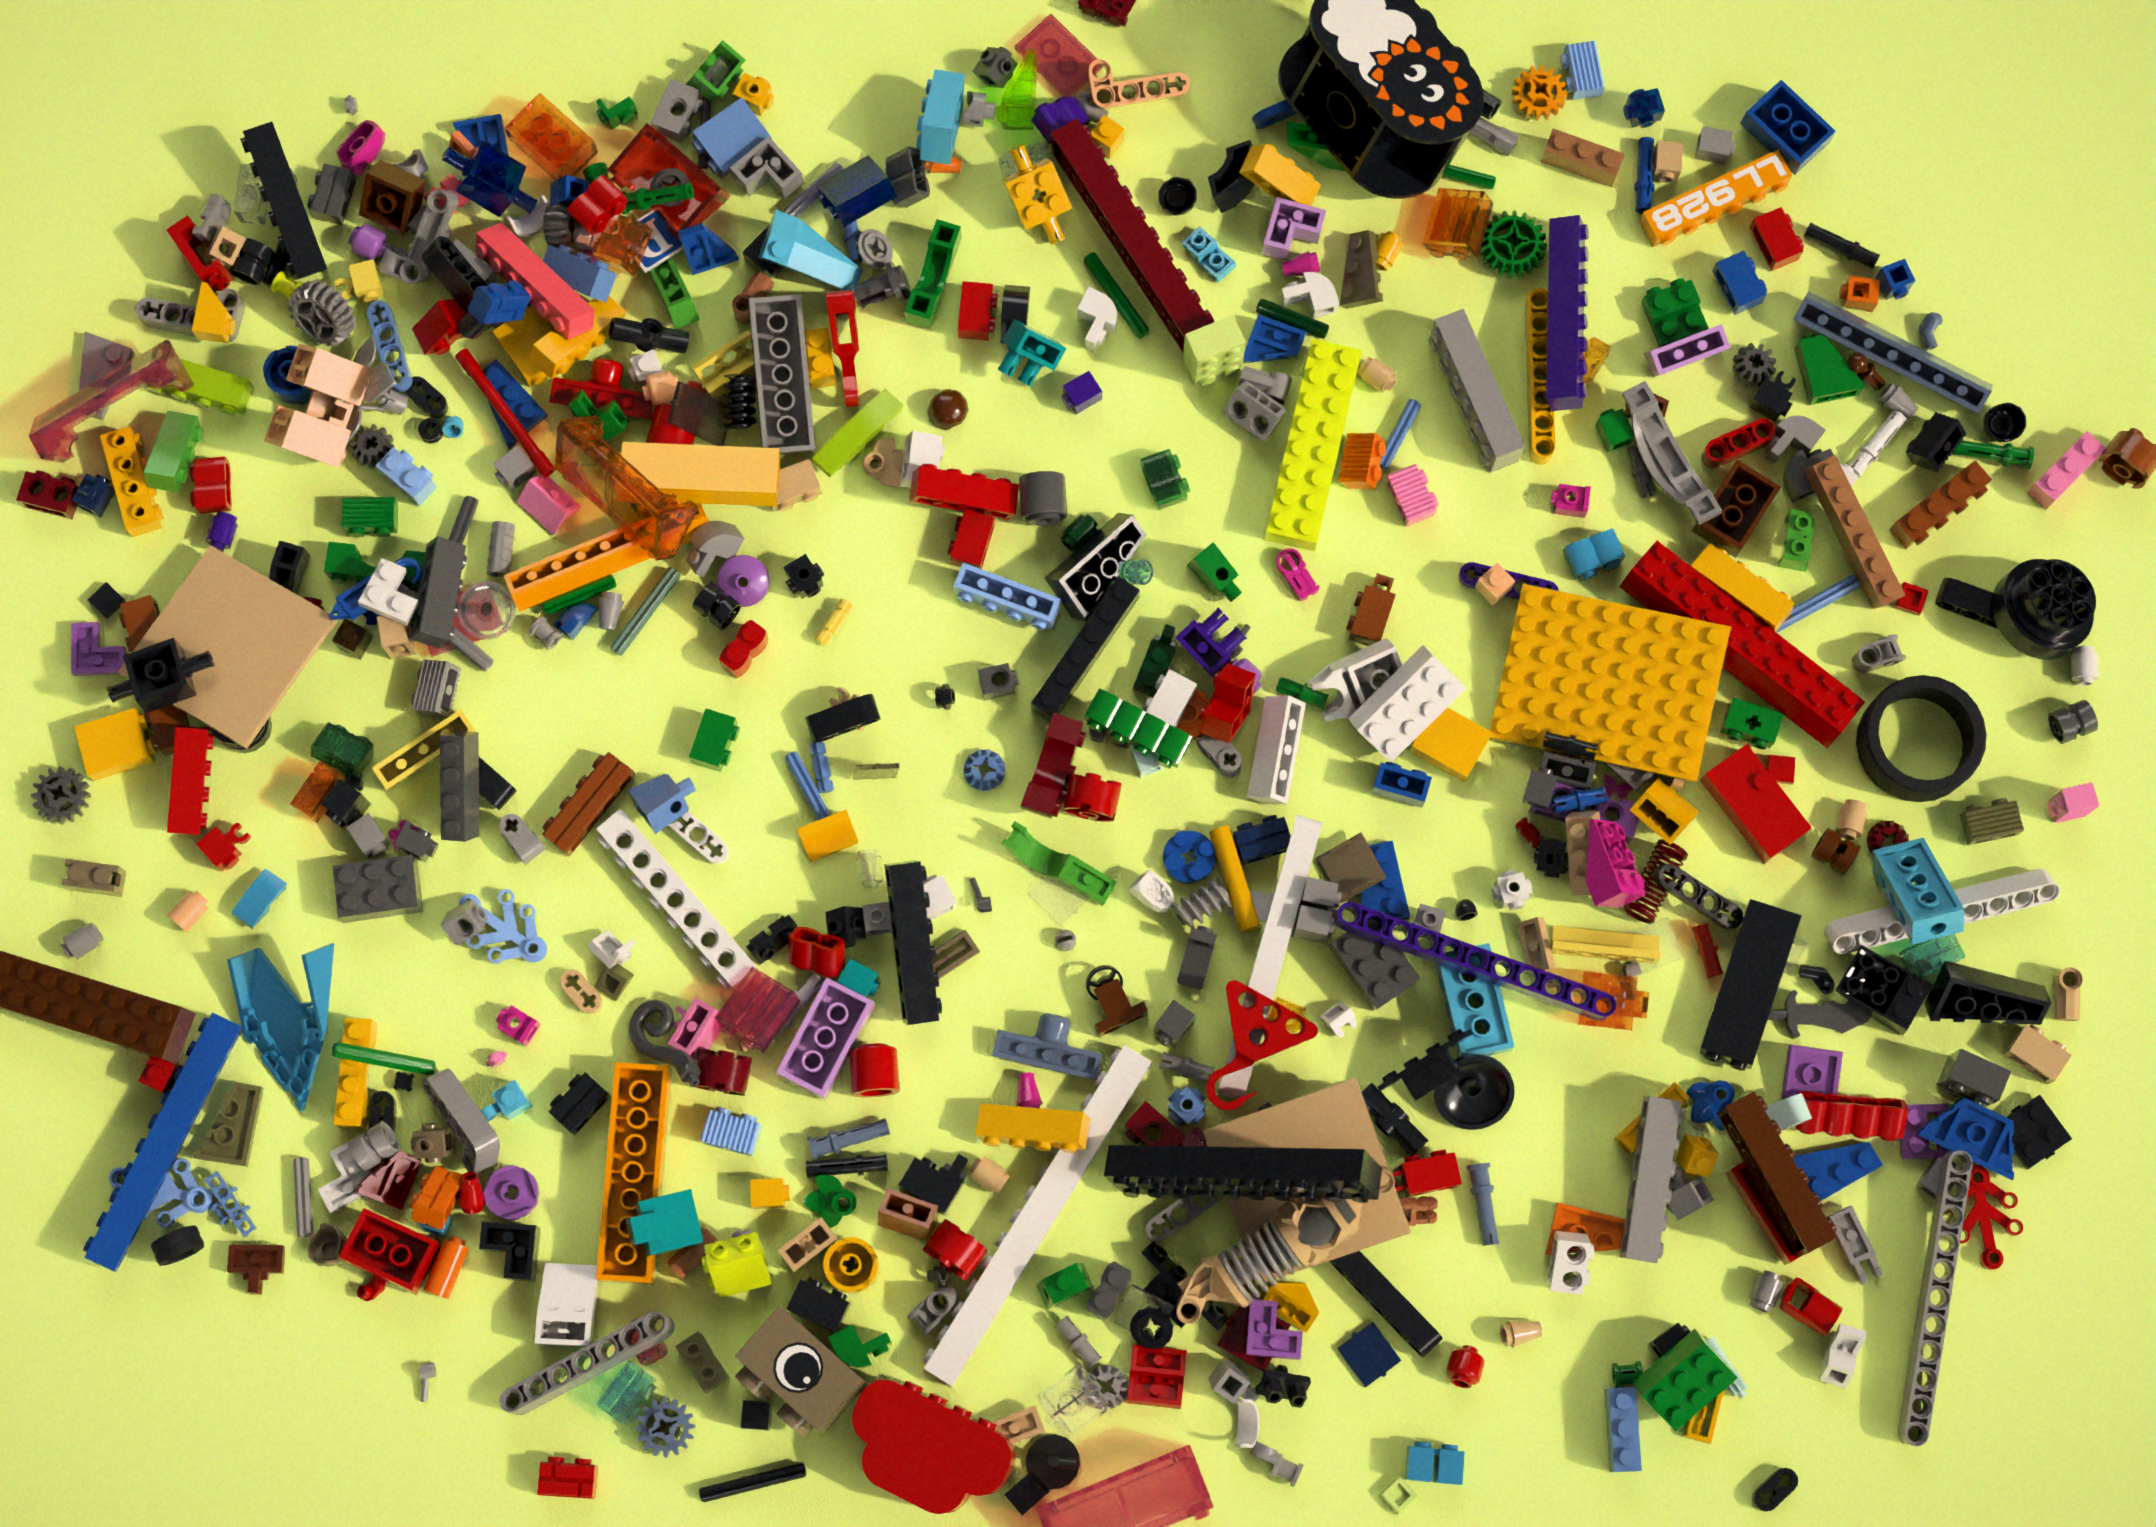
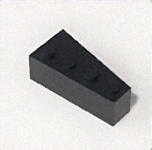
M1117 513L1045 577V580L1056 596L1061 598V603L1073 619L1088 620L1092 614L1090 611L1096 603H1100L1105 595L1104 591L1111 581L1116 580L1120 574L1118 572L1125 562L1129 561L1145 538L1146 533L1133 514Z
M1944 961L1925 1002L1930 1021L1953 1019V1022H1965L1966 1019L1980 1020L1981 1023H1991L1995 1020L2005 1021L2006 1024L2041 1025L2051 1005V1000L2043 985L1949 961Z

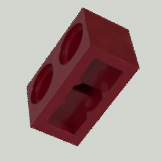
M36 470L35 473L25 471L16 501L24 508L73 520L77 506L71 499L78 486L75 484L76 481L61 476L60 479L51 478L50 474L40 470ZM37 486H43L40 493L33 494V490ZM67 492L65 499L57 501L60 493Z

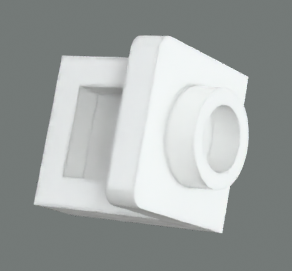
M607 929L593 939L587 947L610 969L617 963L623 965L632 956L630 951L635 942L631 939L623 945Z

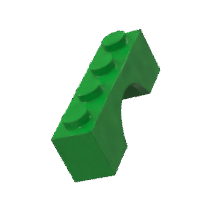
M936 219L928 242L927 254L921 275L916 286L912 288L905 309V320L907 323L927 329L931 328L962 238L961 226Z
M329 541L324 572L328 578H331L332 582L346 583L349 580L359 583L374 573L377 567L368 565L362 560L360 551L355 544ZM406 550L401 558H413L423 567L425 552ZM405 567L407 573L402 583L411 591L418 592L420 580L416 584L412 583L416 575L415 569Z

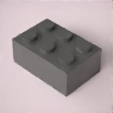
M412 854L333 866L338 918L342 922L349 923L423 912L418 860Z
M1373 919L1367 920V926L1370 930H1379V923ZM1345 932L1327 945L1372 1011L1379 1009L1421 979L1403 952L1350 932Z

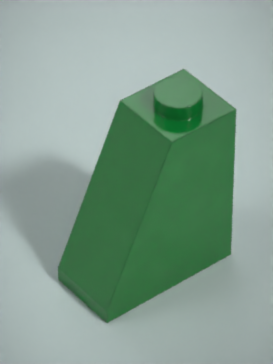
M1808 334L1802 336L1797 342L1794 350L1809 405L1859 396L1864 389L1863 382L1855 372L1849 369L1847 362L1825 335L1815 336V334Z

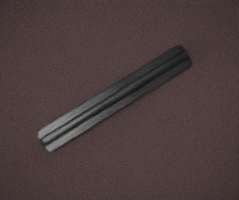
M801 1462L702 1487L699 1489L700 1499L702 1502H709L807 1476L806 1467Z

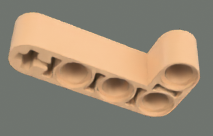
M1103 59L1094 60L1087 70L1091 101L1093 105L1104 110L1178 98L1183 96L1190 87L1189 77L1182 72L1113 83L1111 67L1107 61ZM1097 65L1103 66L1106 70L1105 77L1096 78L1092 73L1093 67ZM1176 78L1180 83H1184L1180 91L1177 90V87H1171L1167 89L1168 94H1165L1163 80H1166V85L1173 84ZM1154 82L1159 86L1160 92L1158 95H1150L1147 92L1146 86L1148 83ZM1129 86L1133 88L1135 97L1130 100L1125 99L1121 94L1123 87ZM1101 90L1108 92L1110 95V101L1106 104L1100 103L1096 98L1097 93Z

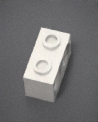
M1555 1231L1547 1278L1550 1291L1583 1295L1584 1286H1588L1590 1280V1270H1587L1588 1260H1592L1594 1256V1244H1591L1587 1234ZM1573 1246L1580 1247L1579 1251L1575 1254L1567 1253L1568 1249ZM1568 1272L1576 1273L1572 1279L1567 1280L1563 1278Z

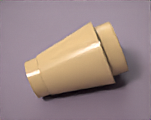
M1506 1321V1324L1500 1326L1502 1343L1504 1346L1514 1348L1542 1337L1540 1322Z

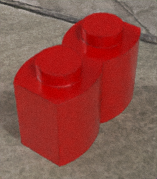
M603 174L594 180L587 190L570 204L567 211L593 236L605 230L610 218L621 214L629 200Z
M225 456L194 459L193 467H190L191 482H195L194 491L190 493L192 507H195L200 514L231 511V468L228 459Z
M753 620L743 624L737 632L736 639L726 645L721 652L719 661L722 668L735 678L744 675L750 668L752 659L761 654L766 648L769 639L767 631Z
M796 927L788 936V963L800 970H813L824 977H836L844 968L845 941L842 938L831 934H821L808 927Z

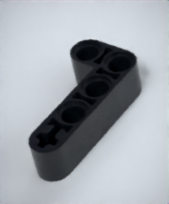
M443 236L437 237L422 253V259L425 265L465 311L466 314L457 322L459 332L466 338H475L495 324H480L468 311L469 304L474 299L473 294L476 287L488 285L448 238Z

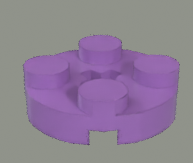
M509 1165L497 1169L490 1176L487 1186H485L484 1199L486 1205L491 1212L502 1219H522L529 1215L539 1202L540 1190L536 1178L526 1169L518 1166ZM509 1186L519 1189L515 1200L505 1197Z

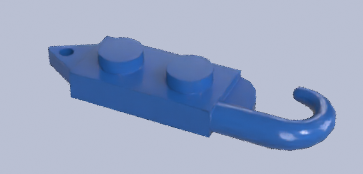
M404 557L393 562L402 567H412L415 569L416 575L412 580L413 584H416L421 579L423 569L417 560ZM373 574L336 597V603L329 615L330 620L350 619L353 621L368 611L359 606L358 600Z

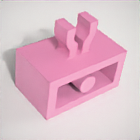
M695 997L687 1011L679 1006L676 1007L675 1011L679 1012L683 1019L681 1022L674 1021L672 1027L676 1028L668 1044L688 1053L697 1061L699 1049L710 1050L729 1017Z

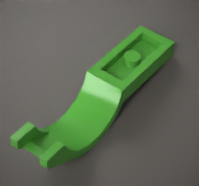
M1016 821L1013 822L1011 827L1014 830L1008 840L1004 839L1001 843L1004 848L1030 869L1047 877L1058 879L1101 906L1105 904L1117 881L1071 854H1063L1049 849L1034 839L1026 827Z

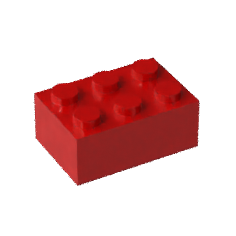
M363 1208L339 1258L343 1263L417 1296L441 1246L436 1240Z

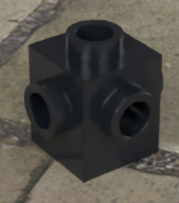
M806 553L783 567L788 577V580L785 581L793 595L798 593L801 599L806 596L811 598L821 591V587L824 586L822 577L825 575L817 562L812 564Z
M1541 838L1540 847L1536 848L1534 853V864H1537L1536 870L1544 871L1543 876L1559 878L1560 874L1568 873L1567 841Z
M842 906L825 912L828 934L842 938L845 941V948L854 947L857 941L866 939L862 907Z

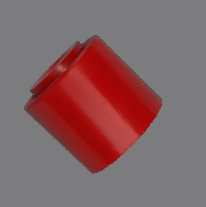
M658 404L654 409L646 443L694 445L700 416L679 406Z
M883 1043L865 1044L849 1052L852 1096L870 1098L888 1096L900 1092L898 1056L895 1047Z

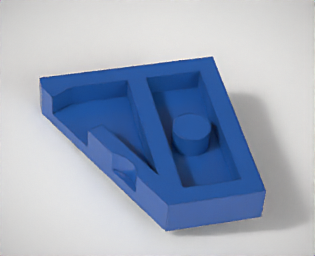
M501 114L453 122L454 129L456 131L459 130L475 147L480 162L485 169L510 164Z
M703 223L678 231L692 275L739 260L737 252Z
M1258 315L1244 351L1243 363L1298 358L1307 331Z

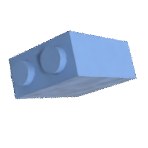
M741 97L692 131L693 141L691 143L699 154L704 153L708 159L706 163L713 174L718 173L723 179L731 173L730 167L765 138L769 136L772 139V137Z

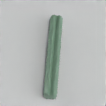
M669 567L611 644L610 648L614 653L619 656L624 654L680 578V573L677 570Z

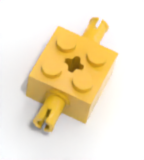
M1024 144L1017 146L1018 151L1013 147L1009 152L1018 171L1001 179L1021 226L1028 230L1038 224H1042L1049 243L1055 244L1057 243L1056 237L1059 241L1065 238L1056 217L1072 209L1067 194L1051 160L1046 158L1032 164ZM1035 189L1041 191L1039 194L1040 198L1038 199L1032 197L1035 195Z

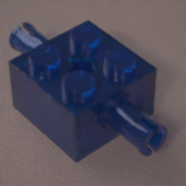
M484 140L478 144L469 157L459 153L451 146L445 150L441 160L461 171L456 192L498 217L505 212L511 203L519 206L529 214L536 207L538 199L519 189L526 166Z

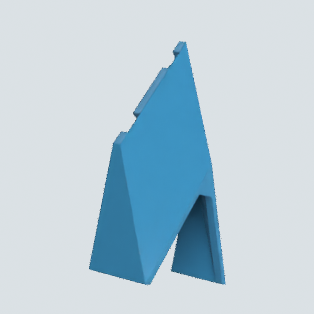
M335 943L327 944L301 955L311 1002H301L261 948H255L227 959L244 1037L249 1044L254 1043L262 1053L261 1060L284 1091L289 1090L295 1097V1105L300 1112L304 1111L327 1030Z

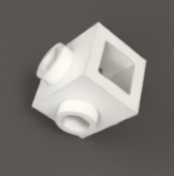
M1515 870L1499 874L1500 878H1497L1492 893L1495 902H1499L1500 909L1509 907V910H1515L1524 907V903L1530 898L1529 894H1532L1529 878L1525 879L1523 872L1516 874ZM1516 884L1517 892H1512L1509 889V885Z

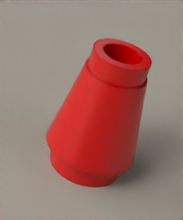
M467 1172L462 1175L458 1205L464 1213L476 1214L483 1210L485 1204L484 1194L478 1174Z

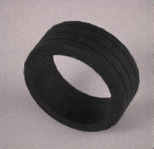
M1919 675L1906 677L1892 683L1870 703L1862 714L1857 727L1856 747L1858 758L1865 773L1876 786L1887 794L1904 801L1926 802L1949 795L1973 775L1985 753L1987 733L1984 718L1978 705L1966 691L1955 683L1943 678ZM1902 699H1924L1939 705L1950 714L1961 732L1963 743L1960 762L1952 775L1942 779L1922 780L1908 776L1893 766L1881 747L1879 737L1880 720L1888 705Z

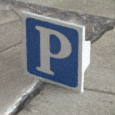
M658 206L617 232L644 273H647L684 249L677 229L661 206Z

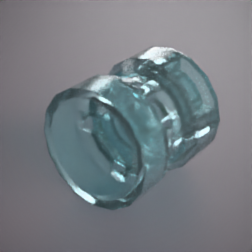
M1129 559L1118 571L1120 573L1118 576L1132 585H1146L1153 577V567L1146 559Z

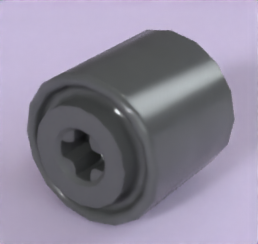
M1037 471L1019 477L1021 519L1024 522L1036 526L1057 524L1067 518L1066 483L1063 473Z

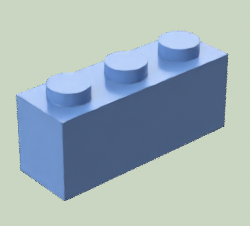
M560 244L559 248L551 245L548 246L543 259L544 263L573 290L591 298L607 302L617 273L608 270L609 264L596 259L592 263L591 256L581 252H577L574 255L575 249Z
M1636 1387L1604 1389L1610 1473L1642 1471Z

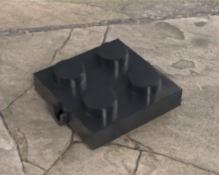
M2040 1094L2023 1106L2018 1105L2011 1110L2012 1113L2006 1117L2014 1121V1134L2012 1136L2014 1153L2026 1170L2044 1158L2047 1160L2055 1154L2054 1151L2072 1140V1137Z

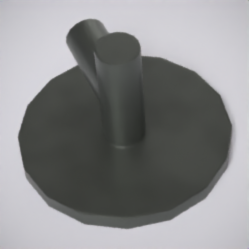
M1057 1434L1045 1435L1037 1439L1029 1448L1026 1456L1028 1473L1033 1470L1049 1490L1061 1489L1069 1485L1077 1476L1080 1467L1079 1453L1075 1445L1066 1437Z

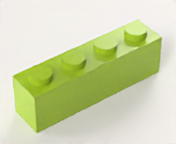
M154 350L150 351L140 377L146 384V388L155 393L169 392L172 397L182 401L189 398L205 408H210L212 405L228 415H234L235 413L244 415L254 388L247 378Z

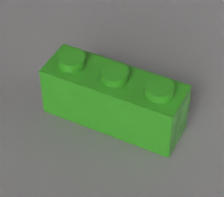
M167 410L144 469L147 487L179 492L181 484L187 480L188 465L194 461L196 444L201 442L203 437V427H200L198 416Z

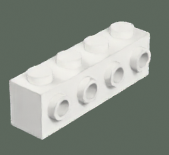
M1289 695L1265 696L1247 798L1264 805L1288 803L1305 702Z

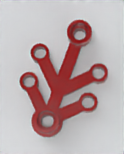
M1972 1165L1967 1200L1973 1193L1975 1205L1963 1221L1962 1231L1965 1233V1239L1963 1241L1960 1240V1244L1969 1241L1970 1231L1979 1220L1985 1249L1980 1254V1264L1987 1270H1994L2001 1267L2004 1257L2002 1252L1996 1249L1990 1218L2005 1228L2007 1234L2011 1236L2021 1234L2023 1224L2018 1219H2010L1989 1204L1986 1200L1985 1192L1998 1199L2000 1205L2005 1209L2014 1208L2018 1203V1198L2014 1193H2006L1993 1184L1985 1167ZM1974 1173H1978L1981 1176L1979 1183L1973 1180ZM2006 1196L2012 1198L2013 1203L2011 1206L2005 1203L2004 1199ZM1947 1209V1213L1953 1217V1213ZM2011 1223H2016L2018 1225L2017 1232L2011 1231ZM1991 1253L1997 1256L1996 1263L1990 1262L1989 1255Z

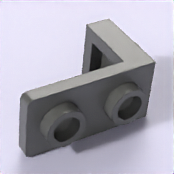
M1197 926V929L1191 927L1177 978L1178 984L1198 990L1203 988L1217 934H1213L1212 929L1204 926Z

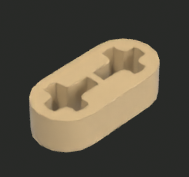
M574 969L567 970L562 974L560 985L579 1009L589 1015L599 1012L603 1004L602 998L578 970ZM568 977H579L577 983L581 989L578 992L573 986L567 988L569 984ZM586 993L590 998L595 996L594 1003L596 1005L593 1008L590 1006L584 1007L586 1001L581 996L582 994Z

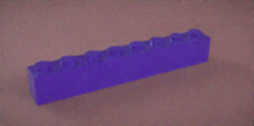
M1580 215L1549 219L1546 400L1552 411L1583 408V398L1587 397L1586 384L1583 382V375H1587V363L1583 358L1584 352H1587L1588 349L1587 339L1584 336V329L1588 328L1587 315L1584 314V307L1588 306V295L1584 288L1585 284H1588V272L1585 269V262L1589 260L1587 246H1585V240L1589 239L1588 225L1583 223Z

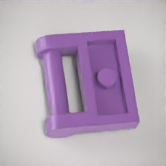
M1948 1104L1907 1105L1908 1112L1904 1138H1900L1901 1159H1935L1939 1157L1942 1159L1950 1150L1938 1144L1937 1150H1930L1929 1140L1917 1135V1132L1928 1123L1927 1114L1935 1113L1936 1117L1948 1108Z

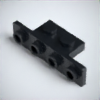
M1458 1029L1447 1036L1449 1041L1441 1046L1438 1042L1426 1049L1427 1055L1419 1060L1416 1056L1403 1064L1406 1068L1403 1071L1397 1073L1394 1070L1382 1077L1384 1083L1377 1086L1380 1091L1385 1090L1403 1080L1414 1100H1419L1462 1073L1450 1054L1449 1049L1473 1035L1471 1029L1465 1032Z
M1152 1242L1141 1253L1159 1273L1143 1290L1182 1328L1186 1324L1181 1322L1177 1316V1302L1182 1293L1178 1282L1187 1277V1272L1168 1257V1253L1163 1247ZM1212 1300L1205 1302L1201 1314L1216 1330H1219L1227 1322L1228 1316L1224 1309ZM1187 1303L1182 1306L1181 1310L1185 1314L1191 1315L1196 1311V1307L1191 1303Z

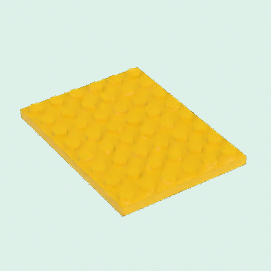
M1523 584L1490 731L1492 735L1490 738L1565 753L1542 747L1544 740L1555 742V740L1544 738L1546 731L1567 737L1573 735L1578 740L1598 743L1597 751L1586 748V751L1596 753L1594 759L1596 761L1697 782L1731 626Z

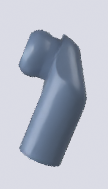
M1928 313L1919 326V334L1926 351L1938 347L1933 333L1938 325H1941L1943 322V318L1939 313Z

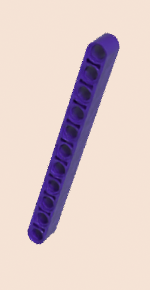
M1345 902L1334 915L1335 924L1344 931L1593 1020H1605L1616 1010L1614 997L1606 992L1360 904ZM1348 910L1352 912L1354 921H1345L1341 915L1342 911ZM1373 919L1379 923V930H1370L1367 926V920ZM1393 929H1401L1404 932L1405 939L1397 940L1393 936ZM1418 938H1426L1430 943V948H1421L1418 944ZM1446 946L1453 948L1455 958L1446 957L1443 948ZM1469 956L1478 957L1481 962L1480 967H1473L1469 963ZM1497 964L1502 965L1506 970V975L1503 977L1497 975L1494 966ZM1520 974L1529 975L1531 985L1522 984ZM1546 983L1555 985L1557 990L1555 995L1549 994L1546 991ZM1571 992H1577L1581 995V1004H1576L1572 1001ZM1597 1001H1603L1607 1005L1606 1013H1601L1597 1009Z

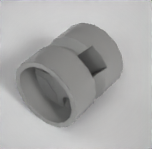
M383 1121L368 1129V1135L362 1133L348 1143L353 1158L366 1171L379 1164L381 1157L389 1158L400 1151L397 1136L390 1126Z

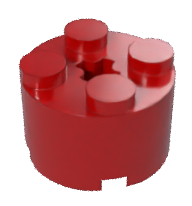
M1086 773L1085 777L1071 774L1063 809H1065L1066 813L1088 820V817L1097 818L1096 821L1113 822L1122 784L1112 780L1101 781V776L1094 773Z
M944 1219L922 1251L931 1258H936L939 1261V1265L948 1272H953L960 1279L966 1281L985 1256L987 1249L971 1235L961 1231L960 1227Z

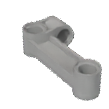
M452 190L432 191L428 195L427 206L409 253L396 246L387 245L378 270L408 284L425 283L430 278L431 271L425 265L422 253L437 237L444 236L452 213L458 207L459 201L456 193ZM442 195L446 199V205L444 207H442L440 204V198ZM414 266L418 269L417 278L412 273Z

